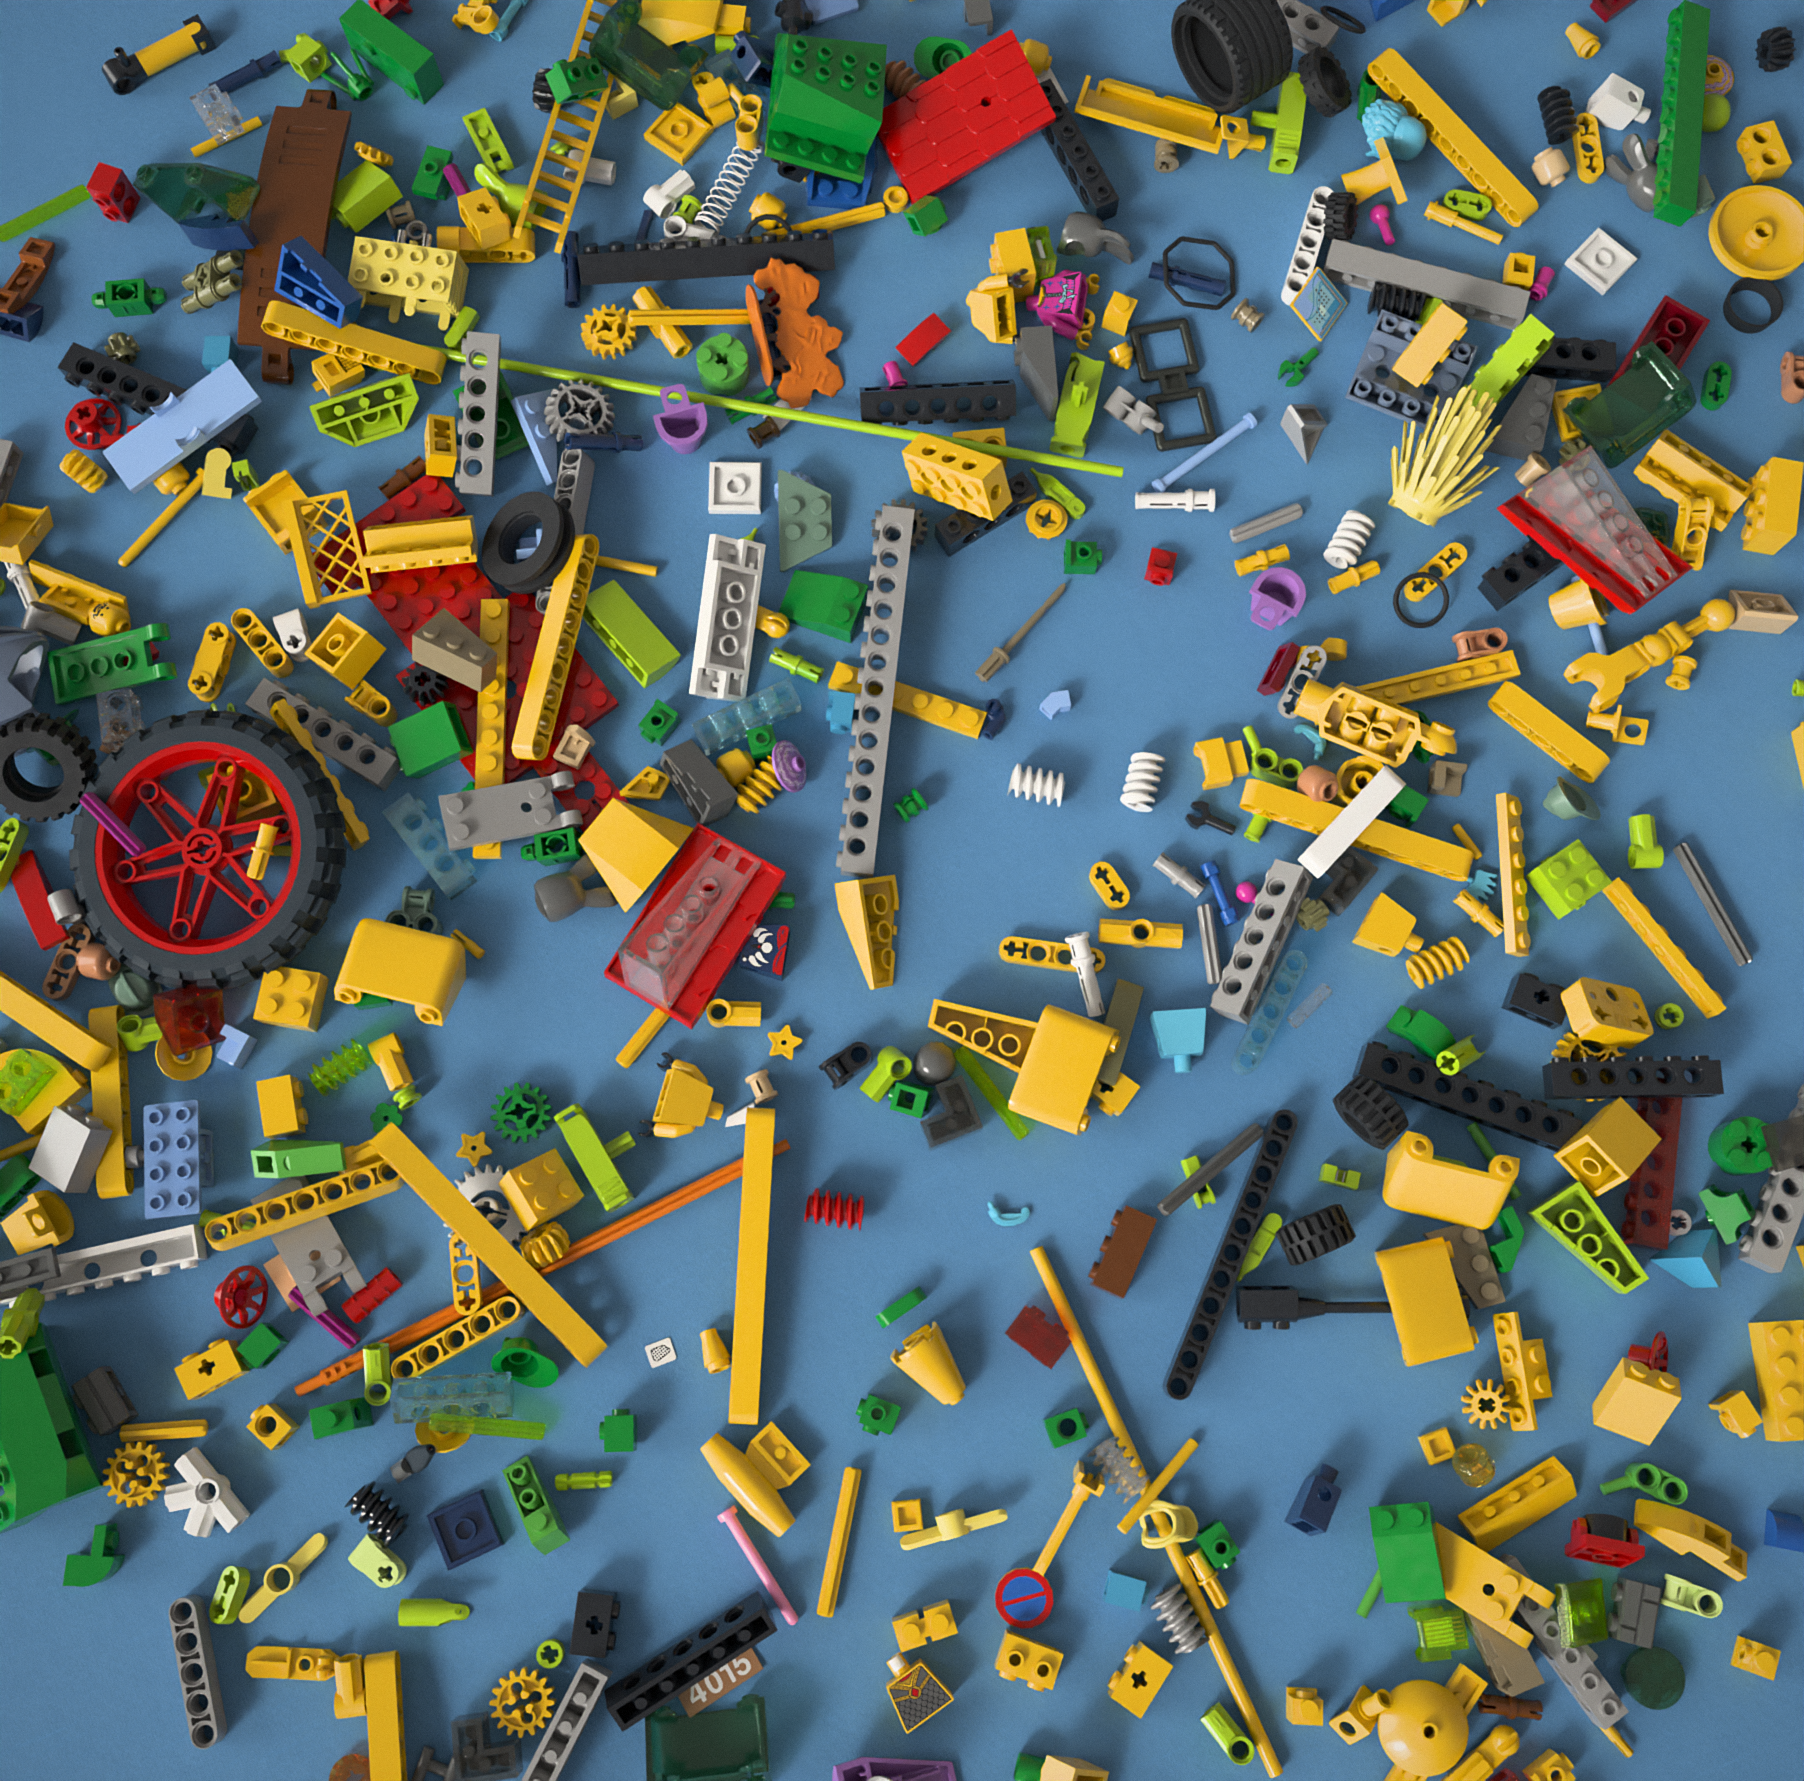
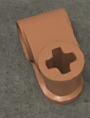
M1786 352L1780 364L1781 396L1786 402L1797 404L1804 398V356L1794 355L1793 352Z
M1490 628L1478 631H1465L1454 635L1452 642L1456 643L1459 656L1457 657V663L1501 653L1508 642L1506 633L1500 628ZM1487 640H1494L1498 647L1490 646Z

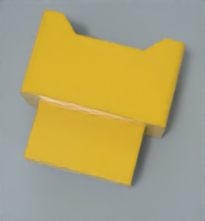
M1223 737L1195 743L1193 747L1194 755L1201 759L1205 774V781L1202 784L1203 790L1229 786L1233 778L1246 776L1249 773L1241 740L1224 743Z

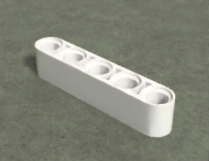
M1325 186L1316 188L1312 194L1285 279L1281 298L1289 306L1312 274L1325 233V224H1323V219L1325 218L1324 210H1326L1325 203L1328 201L1330 193L1333 192Z
M1385 765L1297 860L1318 879L1402 790L1406 783Z

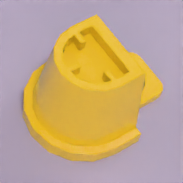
M1581 578L1548 597L1552 615L1557 625L1563 630L1592 623H1598L1599 625L1607 624L1605 616L1610 615L1604 595L1596 588L1592 589Z
M40 1190L27 1196L29 1201L1 1222L18 1256L49 1244H53L56 1247L68 1241L73 1236L75 1229L70 1209L57 1194L49 1190Z

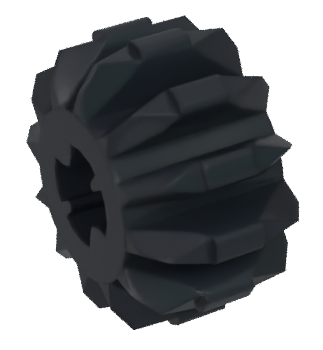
M1779 26L1761 33V38L1757 39L1758 47L1755 49L1757 52L1756 60H1759V68H1763L1765 72H1776L1789 67L1790 61L1794 60L1793 52L1796 50L1794 47L1796 39L1792 38V30Z
M540 68L533 82L532 100L535 109L551 114L555 97L545 74L552 69Z
M415 662L416 668L414 670L406 668L409 676L402 677V682L406 685L403 691L406 695H410L409 699L413 703L419 701L421 706L425 707L428 700L435 705L437 703L436 697L445 698L442 690L449 689V684L445 681L448 679L447 676L424 665L421 666L417 662Z

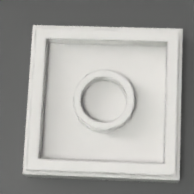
M1598 228L1567 259L1564 265L1603 296L1638 258Z
M710 462L709 514H761L762 462Z

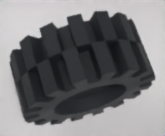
M1332 192L1328 196V201L1325 203L1326 210H1324L1325 218L1323 219V224H1325L1324 232H1326L1325 236L1328 240L1352 239V235L1355 233L1354 227H1357L1356 218H1358V214H1356L1358 205H1356L1357 198H1355V193Z

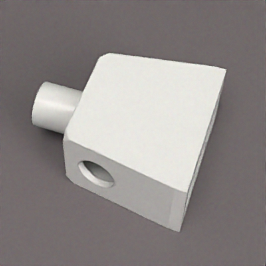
M1612 73L1588 99L1585 113L1592 114L1596 118L1598 125L1623 130L1632 120L1644 124L1650 116L1651 109L1642 106L1645 94L1643 89Z

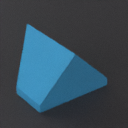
M1716 1229L1689 1230L1686 1234L1680 1235L1649 1258V1260L1691 1288L1722 1287Z

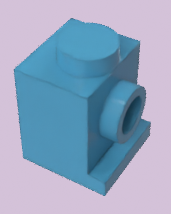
M829 691V704L832 705H827L826 720L830 721V732L835 734L852 732L855 713V693Z

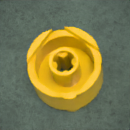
M1357 756V758L1344 762L1335 773L1338 780V791L1336 796L1330 800L1332 804L1346 808L1384 765L1380 761L1368 756Z

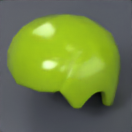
M1718 93L1704 95L1702 131L1707 133L1715 132L1722 129L1728 123L1731 106L1725 96Z

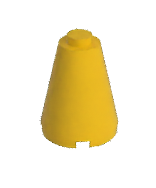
M932 1322V1328L926 1324L902 1341L904 1348L900 1352L895 1348L891 1353V1360L943 1405L948 1403L955 1405L965 1396L963 1391L966 1389V1385L943 1333L936 1322Z

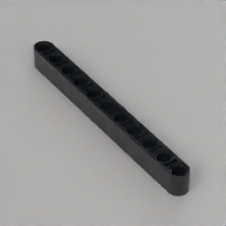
M1279 1110L1269 1118L1266 1124L1264 1135L1260 1139L1164 1378L1163 1391L1171 1399H1186L1193 1390L1296 1131L1298 1120L1296 1115L1290 1110ZM1280 1116L1288 1121L1289 1126L1286 1131L1281 1130L1277 1126L1276 1121ZM1268 1142H1273L1277 1145L1279 1150L1277 1156L1268 1154L1266 1150ZM1257 1168H1264L1267 1171L1268 1180L1266 1182H1261L1257 1179ZM1248 1193L1254 1194L1257 1197L1258 1205L1256 1208H1250L1246 1204L1245 1198ZM1238 1219L1245 1221L1248 1229L1244 1235L1239 1234L1235 1229V1222ZM1228 1245L1233 1246L1237 1250V1257L1234 1261H1230L1225 1257L1224 1250ZM1218 1271L1224 1273L1227 1279L1225 1286L1222 1288L1218 1287L1213 1279ZM1206 1298H1211L1216 1303V1310L1212 1314L1206 1313L1203 1309V1302ZM1197 1324L1203 1326L1206 1332L1204 1339L1201 1341H1197L1192 1335V1330ZM1186 1351H1190L1195 1357V1362L1190 1368H1186L1181 1361V1357ZM1175 1378L1181 1379L1184 1383V1390L1179 1395H1175L1170 1388L1171 1382Z

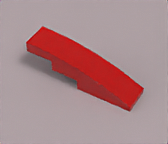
M31 849L18 857L11 874V879L40 948L47 951L71 937L65 925H58L55 921L47 899L54 890L34 850Z

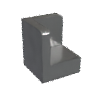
M964 0V21L968 22L969 26L985 24L987 36L992 35L993 16L990 1Z

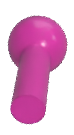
M1383 204L1375 205L1370 211V219L1373 223L1378 224L1385 244L1390 246L1395 242L1388 223L1390 211Z
M1248 881L1240 883L1236 888L1238 900L1243 903L1252 902L1255 904V898L1258 894L1256 886Z

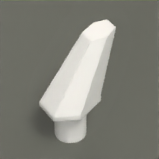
M752 1102L727 1116L725 1127L746 1124L747 1107H759H755V1102Z

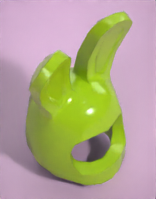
M477 164L474 171L476 180L483 187H486L489 192L498 197L500 210L508 215L511 226L515 227L528 185L508 183L487 164ZM535 187L534 191L548 196L546 191ZM531 200L528 212L542 217L548 206ZM525 221L523 228H528L532 231L537 227L536 224Z

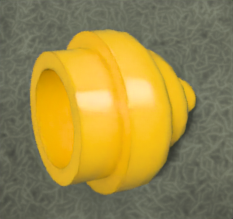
M1125 341L1109 350L1111 364H1117L1118 367L1128 370L1133 358L1132 346L1129 347Z

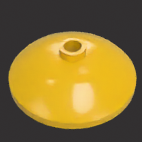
M1410 1680L1396 1686L1389 1692L1393 1699V1705H1391V1708L1379 1713L1377 1720L1378 1736L1385 1753L1401 1769L1418 1776H1435L1451 1769L1462 1757L1468 1742V1720L1461 1703L1447 1688L1430 1680ZM1427 1726H1431L1433 1732L1430 1736L1426 1737L1424 1729Z

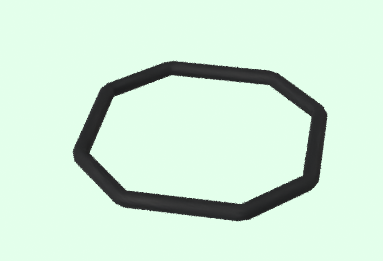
M1181 236L1163 251L1164 286L1181 305L1219 310L1235 296L1234 261L1216 241ZM1189 242L1214 246L1229 262L1231 293L1218 305L1185 301L1169 284L1168 253L1179 243Z

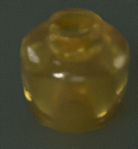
M1467 1443L1456 1449L1453 1454V1469L1466 1485L1479 1488L1492 1481L1495 1476L1496 1466L1494 1460L1482 1445Z

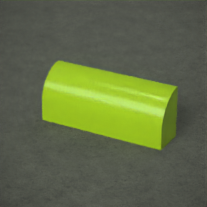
M614 579L588 594L582 616L583 620L644 689L661 679L675 666L681 654Z

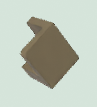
M1436 760L1429 767L1427 793L1458 797L1461 794L1462 775L1467 771L1468 765Z

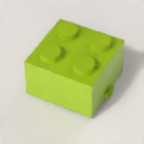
M1579 839L1554 856H1548L1540 862L1541 865L1525 876L1558 920L1574 909H1580L1587 904L1585 901L1613 883Z

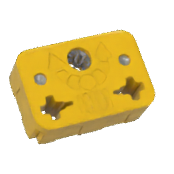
M1582 977L1561 993V999L1569 1017L1574 1033H1578L1581 1039L1632 1049L1654 1032L1642 998L1633 988Z

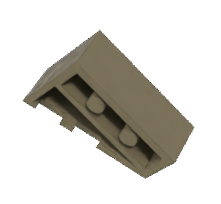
M445 608L412 635L413 661L479 692H482L496 679L497 653Z
M1487 1587L1483 1589L1485 1595L1491 1596L1494 1594L1495 1589ZM1460 1608L1495 1688L1514 1697L1545 1683L1528 1649H1524Z

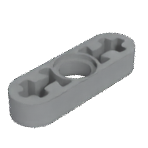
M1311 645L1306 647L1301 653L1277 704L1279 713L1285 718L1292 719L1299 716L1294 714L1293 710L1289 714L1285 713L1286 708L1283 706V703L1285 701L1290 702L1293 697L1292 694H1288L1290 688L1294 692L1301 694L1302 690L1297 689L1294 685V680L1298 675L1305 674L1309 679L1317 681L1327 660V655L1323 648ZM1317 650L1321 660L1319 663L1314 662L1310 668L1316 670L1315 674L1312 675L1306 670H1301L1302 664L1307 667L1310 662L1307 654L1314 653ZM1296 697L1294 701L1295 706L1297 704L1299 697Z

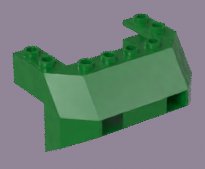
M42 1322L38 1323L36 1335L28 1337L21 1353L16 1354L13 1359L2 1358L0 1355V1486H3L5 1492L0 1496V1534L29 1523L49 1508L105 1487L103 1486V1479L48 1328Z

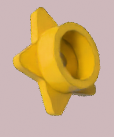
M785 1025L779 1033L769 1032L767 1035L773 1044L769 1055L776 1056L781 1054L789 1060L793 1059L794 1048L803 1042L801 1038L792 1035L789 1025ZM785 1040L787 1043L782 1045L781 1042Z
M483 1131L474 1137L463 1133L461 1135L463 1146L456 1153V1156L468 1158L473 1167L478 1166L481 1158L493 1153L492 1149L485 1143L486 1133ZM472 1146H476L475 1151H472Z

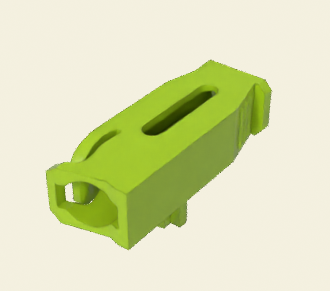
M1289 72L1286 80L1280 83L1275 113L1253 110L1250 125L1273 128L1268 170L1275 173H1293L1299 155L1307 95L1303 91V84L1300 83V74L1296 72Z
M1078 352L1071 353L1069 368L1065 376L1057 411L1054 436L1051 438L1049 448L1052 452L1079 458L1084 457L1085 442L1091 427L1105 364L1104 361L1092 360Z
M579 1103L573 1104L554 1116L555 1121L561 1128L568 1145L606 1211L613 1213L633 1201L635 1197L613 1160L636 1146L629 1131L604 1144L588 1114ZM574 1111L577 1114L564 1121L563 1117Z

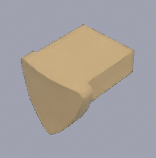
M569 725L553 757L579 770L589 749L594 747L596 742L580 726Z

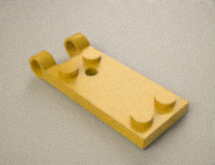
M1436 1522L1446 1599L1527 1650L1534 1636L1510 1620L1524 1595L1547 1609L1552 1605L1556 1595ZM1486 1584L1494 1586L1495 1592L1493 1595L1487 1596L1484 1594L1483 1588Z

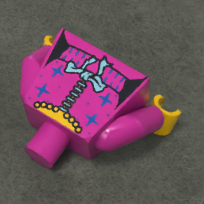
M1063 270L1041 282L1039 295L1027 296V310L1037 311L1045 326H1052L1054 332L1070 340L1076 339L1077 347L1081 350H1087L1090 345L1084 342L1082 338L1090 341L1092 334L1087 330L1079 333L1078 329H1082L1087 293L1093 295L1099 291L1100 286L1098 282L1100 278L1097 274H1091L1087 278L1082 272Z

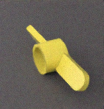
M963 1509L946 1512L935 1517L938 1526L904 1535L900 1539L902 1549L911 1550L935 1542L957 1538L970 1533V1531L1004 1522L1008 1518L1007 1512L1004 1509H998L970 1518L965 1517Z
M321 1533L315 1534L287 1562L270 1567L265 1573L264 1584L241 1606L238 1614L240 1621L243 1623L254 1621L279 1595L295 1589L300 1581V1573L326 1548L328 1544L327 1537ZM280 1567L286 1569L290 1574V1584L286 1589L278 1588L274 1582L275 1571Z

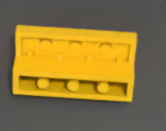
M1666 428L1633 472L1640 481L1652 485L1664 497L1673 499L1677 503L1680 502L1683 496H1688L1690 499H1703L1705 496H1711L1714 501V512L1709 527L1716 528L1720 532L1728 525L1734 513L1748 498L1753 489L1752 485Z
M473 515L368 526L363 531L367 553L362 558L364 568L370 567L371 573L478 561V542Z

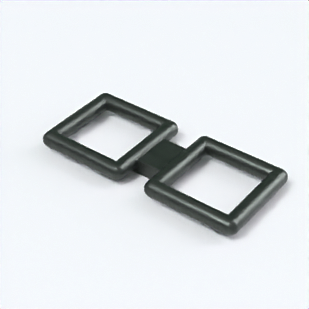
M1180 318L1131 327L1129 335L1140 380L1144 383L1158 380L1161 393L1149 395L1145 400L1146 405L1157 413L1153 419L1161 423L1157 404L1197 398L1205 434L1165 440L1164 431L1160 433L1153 431L1157 450L1164 452L1213 442L1217 439L1205 388L1202 386L1188 388L1185 376L1196 374L1200 370L1188 320ZM1180 329L1188 365L1149 371L1140 336Z

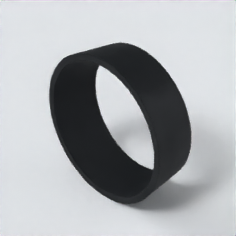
M1745 277L1735 282L1730 288L1723 304V313L1727 322L1734 329L1743 333H1758L1769 327L1780 317L1784 305L1783 297L1779 289L1770 281ZM1742 290L1754 291L1762 295L1770 306L1771 316L1769 322L1755 325L1743 321L1733 311L1730 296Z

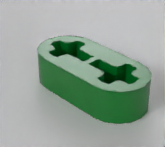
M1714 362L1705 371L1700 402L1707 410H1718L1727 401L1732 370L1725 362ZM1715 371H1718L1721 377L1718 382L1716 381L1717 374L1714 373ZM1714 390L1716 391L1715 398L1718 399L1717 401H1714L1713 396H1711Z
M918 1286L879 1313L875 1318L884 1329L927 1299V1296L921 1287Z

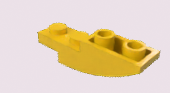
M1645 1499L1635 1501L1633 1525L1680 1555L1691 1551L1738 1582L1747 1578V1552L1731 1543V1532L1703 1517L1674 1506Z

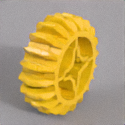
M1570 1032L1564 1034V1040L1560 1039L1556 1042L1559 1049H1554L1551 1053L1556 1058L1568 1057L1569 1062L1570 1056L1573 1057L1575 1062H1580L1579 1058L1597 1057V1062L1607 1061L1609 1057H1625L1627 1054L1625 1052H1618L1617 1048L1620 1046L1581 1039L1578 1033L1574 1032L1573 1034ZM1582 1043L1591 1044L1598 1048L1600 1052L1594 1053L1588 1047H1584ZM1572 1071L1571 1078L1574 1083L1579 1085V1074ZM1600 1071L1599 1077L1601 1081L1607 1084L1608 1076H1605V1072ZM1586 1099V1102L1594 1101V1099Z

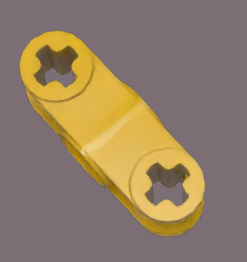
M1683 496L1679 502L1678 518L1671 550L1690 564L1694 571L1701 570L1704 562V551L1710 521L1714 512V501L1711 496H1705L1703 499H1690L1688 496ZM1695 530L1694 534L1687 538L1688 534Z
M220 622L207 626L188 680V687L191 692L196 694L201 701L207 703L213 702L219 697L237 643L236 637Z

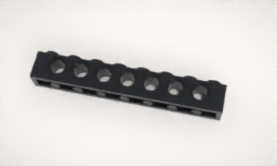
M74 342L57 367L65 375L64 380L77 388L80 385L86 387L92 394L98 397L105 395L119 406H122L124 403L141 415L145 413L151 416L155 413L150 407L163 404L169 398L170 392L178 397L187 391V389ZM244 414L207 441V443L214 441L228 452L235 450L244 454L259 428L249 415Z
M1376 1041L1362 1046L1352 1078H1355L1357 1075L1365 1076L1387 1091L1472 1122H1477L1483 1126L1554 1152L1563 1147L1580 1130L1583 1120L1574 1118L1575 1114L1563 1109L1555 1111L1547 1108L1548 1104L1543 1101L1531 1099L1530 1102L1520 1098L1521 1094L1518 1092L1497 1090L1494 1088V1084L1488 1081L1478 1080L1475 1082L1467 1079L1468 1075L1459 1071L1454 1075H1446L1439 1070L1441 1067L1438 1068L1435 1062L1427 1060L1424 1063L1415 1060V1056L1408 1052L1398 1051L1396 1053L1387 1050V1045ZM1383 1061H1388L1392 1064V1074H1388L1382 1069ZM1410 1070L1417 1072L1419 1075L1418 1084L1413 1083L1409 1079L1408 1074ZM1436 1080H1440L1445 1084V1093H1440L1436 1089ZM1464 1089L1471 1093V1103H1467L1463 1099L1462 1091ZM1490 1099L1498 1103L1499 1110L1497 1113L1489 1108ZM1517 1109L1524 1112V1123L1516 1118ZM1544 1119L1551 1122V1132H1547L1543 1128Z

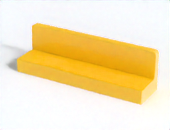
M1552 1456L1460 1513L1457 1517L1459 1523L1473 1538L1475 1546L1487 1553L1575 1498L1577 1492L1572 1475Z

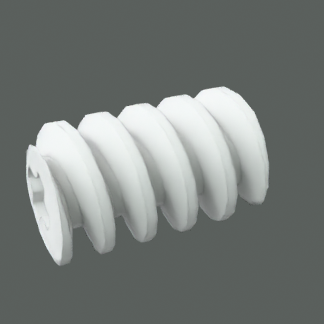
M1348 510L1343 516L1342 523L1339 524L1337 532L1332 537L1333 540L1330 541L1328 549L1323 554L1328 563L1339 569L1347 568V564H1356L1357 558L1355 556H1360L1362 553L1361 548L1366 545L1365 539H1369L1370 531L1375 528V523L1371 519L1355 510Z
M1147 752L1135 753L1131 756L1132 764L1128 767L1129 774L1125 779L1127 784L1124 785V794L1120 798V801L1125 806L1140 812H1150L1153 810L1146 803L1155 802V798L1150 796L1149 793H1157L1158 791L1151 784L1160 782V778L1155 776L1154 773L1163 772V769L1156 764L1165 763L1166 759L1164 757Z
M1017 763L1012 771L1007 796L1012 789L1015 790L1016 798H1019L1024 791L1026 800H1030L1032 795L1035 794L1036 801L1040 802L1046 796L1047 804L1050 805L1054 798H1056L1057 806L1060 807L1065 787L1063 773L1060 772L1056 779H1054L1053 771L1049 770L1044 777L1042 768H1038L1036 773L1032 774L1031 766L1028 765L1025 771L1022 772L1021 764Z

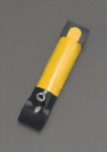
M196 14L183 21L184 28L127 56L122 47H116L114 54L117 58L107 60L102 66V73L113 91L118 95L129 94L136 88L138 82L198 51L203 56L216 49L217 47L199 15Z

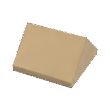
M1739 590L1729 591L1728 602L1735 609V619L1728 629L1781 634L1798 619L1797 613L1783 595Z

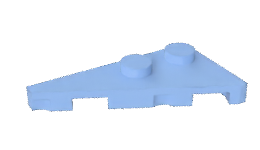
M553 389L518 396L511 400V404L547 486L557 482L556 433H550V425L545 423L547 416L544 414V408L547 406L546 399L551 397Z

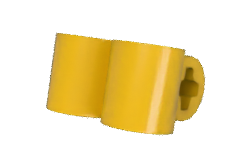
M701 72L695 75L692 79V84L698 92L697 99L699 105L703 108L706 119L713 126V129L735 119L734 109L728 100L730 95L722 78H714L710 72Z

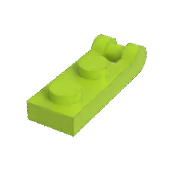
M485 107L463 116V122L483 162L497 174L503 170L510 171L515 169ZM501 157L502 160L493 163V158Z

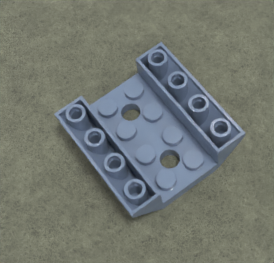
M1382 309L1350 382L1345 398L1400 420H1405L1410 424L1412 421H1415L1416 426L1425 429L1436 396L1438 395L1440 399L1436 407L1438 413L1431 432H1433L1447 399L1451 397L1454 403L1456 394L1472 364L1478 346L1454 339L1448 347L1451 352L1442 363L1437 361L1431 369L1434 371V374L1425 385L1421 383L1417 388L1393 371L1392 366L1423 325ZM1376 370H1385L1388 373V377H1378ZM1423 389H1433L1436 396L1428 397Z

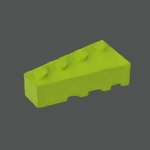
M1530 314L1523 323H1520L1513 330L1508 341L1505 344L1502 343L1495 350L1491 361L1487 365L1483 364L1474 374L1475 379L1471 383V391L1476 389L1477 395L1471 406L1476 407L1485 392L1489 393L1488 399L1494 398L1492 403L1496 402L1497 406L1551 347L1555 334Z
M1580 1181L1569 1183L1525 1212L1616 1293L1627 1294L1649 1279Z

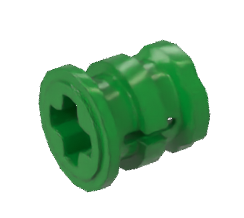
M915 788L911 789L912 794L909 796L904 795L901 797V802L893 803L895 810L906 823L910 822L912 816L917 817L920 814V810H929L927 803Z

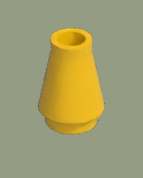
M1577 22L1567 28L1565 34L1572 43L1578 57L1589 59L1598 52L1601 46L1599 37L1581 27Z
M716 1328L701 1332L704 1368H708L709 1374H715L730 1368L732 1357L720 1339Z

